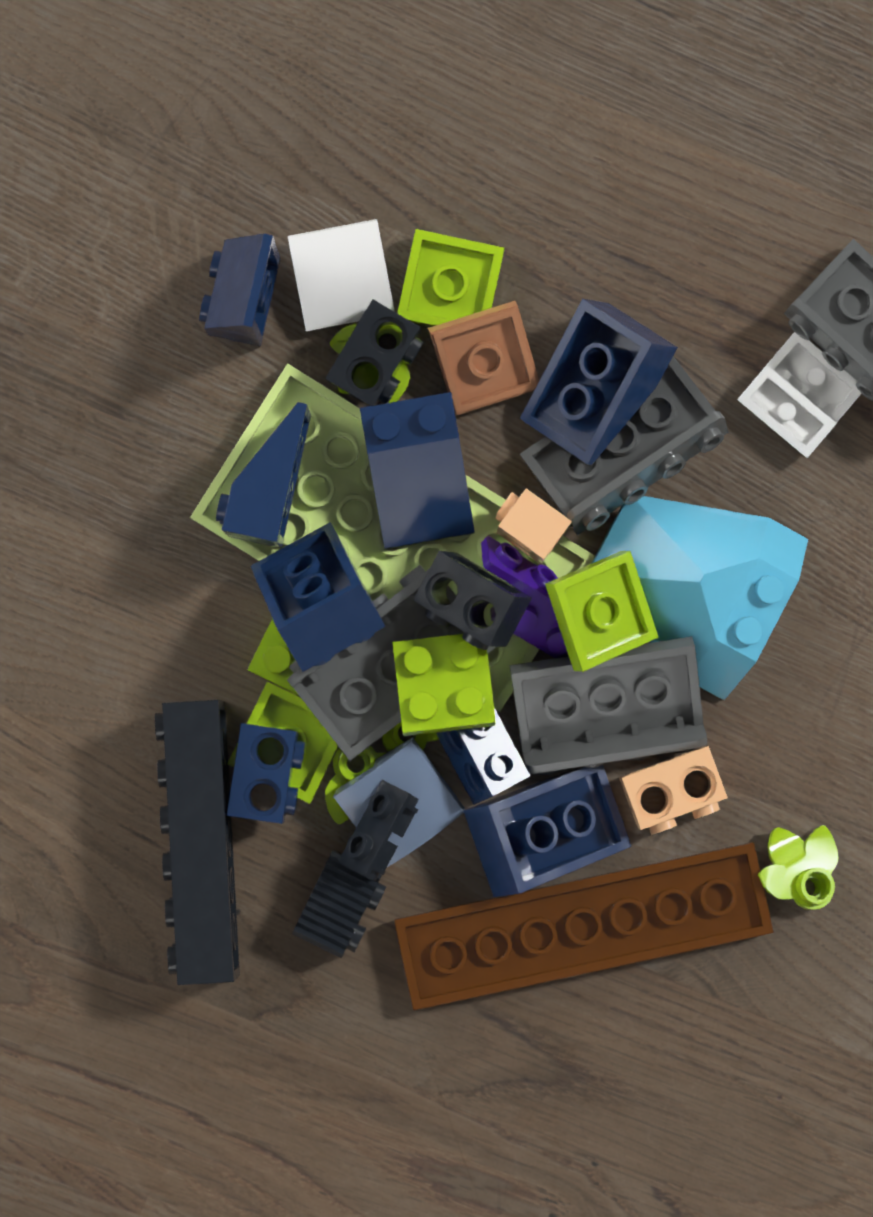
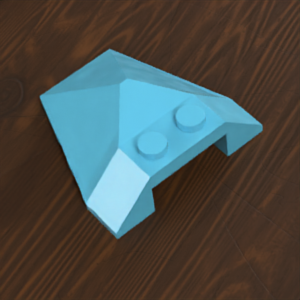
M643 496L633 504L626 505L624 503L621 506L592 563L619 551H631L659 637L649 643L692 636L696 651L699 687L725 700L757 662L800 578L808 539L768 517Z

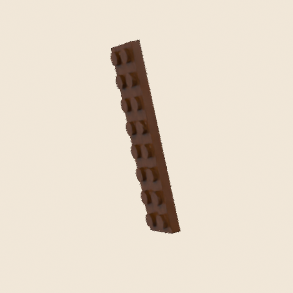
M754 842L540 887L520 894L499 896L396 918L394 922L413 1011L774 933L765 890L758 876L760 868Z

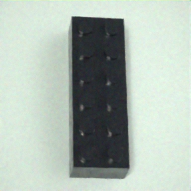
M204 700L162 703L163 713H155V734L157 741H164L165 759L157 761L159 788L167 787L168 805L160 806V828L162 834H169L170 851L162 855V869L164 881H172L173 897L165 900L166 927H174L175 943H172V946H168L167 949L169 975L177 974V985L234 982L240 976L232 816H227L230 779L229 765L227 764L228 743L225 701Z

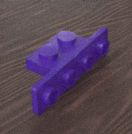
M487 536L481 542L484 568L532 597L513 634L553 658L569 656L545 586L546 583L558 578L556 574L547 566H537L524 558L509 543L504 542L501 544ZM494 607L490 609L491 621L493 622L496 616Z

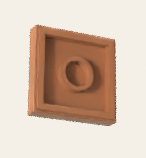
M516 301L428 328L447 393H452L455 416L535 390L539 378Z

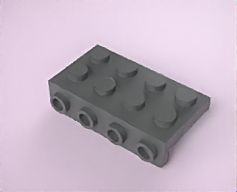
M852 239L808 288L789 306L784 314L790 319L788 321L789 326L797 335L805 340L811 338L824 350L822 352L824 359L839 371L845 370L858 381L856 383L857 389L863 396L873 402V256Z
M673 356L656 389L592 465H587L546 436L521 452L520 456L560 513L572 521L570 526L576 535H579L586 529L592 531L603 525L608 520L610 513L624 503L630 505L637 502L646 494L648 487L661 478L668 479L678 474L686 465V461L699 452L706 453L716 448L723 441L724 435L729 432L724 416L720 411H715Z
M421 565L399 581L403 589L391 599L382 594L373 601L386 627L375 632L369 640L355 643L338 652L330 661L323 665L313 666L302 672L296 661L289 666L294 674L287 681L350 761L401 722L392 642L464 634V631L453 624L445 627L425 616L427 608L414 601L429 569L425 571ZM447 586L446 595L450 603H452L457 596ZM488 647L487 653H490L496 647Z
M692 636L643 644L584 672L573 670L569 656L509 665L524 765L530 774L550 775L568 768L581 766L594 768L606 762L625 759L638 761L646 759L650 755L669 752L688 753L696 748L707 745V734L703 724L696 651Z

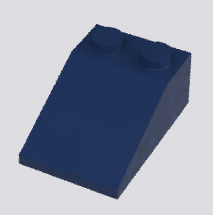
M263 233L224 240L222 252L214 251L209 277L216 278L212 296L204 295L199 315V321L205 322L204 329L208 335L261 347L281 261L273 235Z
M582 298L520 419L587 465H592L656 389L678 347L611 304Z
M452 393L360 408L384 548L388 549L474 534L475 530Z
M297 402L231 484L230 494H221L216 521H220L222 531L228 537L282 548L311 419V413L307 404Z
M331 522L250 566L277 630L302 672L313 666L327 663L338 652L355 643L369 640L375 632L386 627Z
M603 765L594 768L583 766L463 810L493 897L520 894L632 847Z

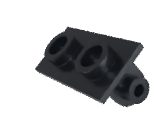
M382 780L375 794L371 797L365 813L353 835L349 838L338 862L373 881H376L379 874L384 875L398 847L388 841L391 833L403 838L415 813L417 814L419 810L415 808L419 799Z

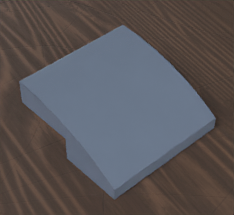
M413 737L377 758L371 769L337 788L333 796L356 828L368 807L371 797L375 794L382 780L419 799L415 806L419 810L417 814L415 813L403 838L391 833L388 841L398 847L387 867L430 840L463 814V810H465L463 804Z

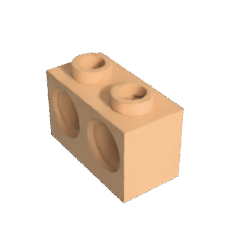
M527 488L520 497L512 492L495 517L496 520L501 522L498 526L497 534L540 565H542L572 522Z
M709 746L700 747L691 752L619 777L638 829L642 830L649 827L651 835L677 826L675 817L691 811L694 819L720 810L718 802L728 798ZM698 770L707 777L708 788L702 796L694 798L685 791L684 780L690 772ZM652 786L660 788L665 795L664 807L656 813H648L641 805L642 793Z

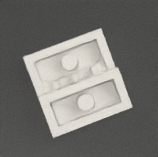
M377 219L288 236L306 331L358 322L372 299L394 311Z
M794 332L737 400L808 458L861 393L856 387L858 381L845 370L839 371L832 367L824 359L822 351L818 347Z

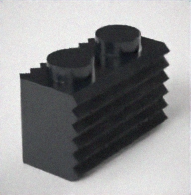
M332 850L292 934L342 958L346 949L355 953L366 930V927L359 924L366 907L373 911L376 910L387 886L379 883L382 874H379L376 881H373L338 862L342 853Z

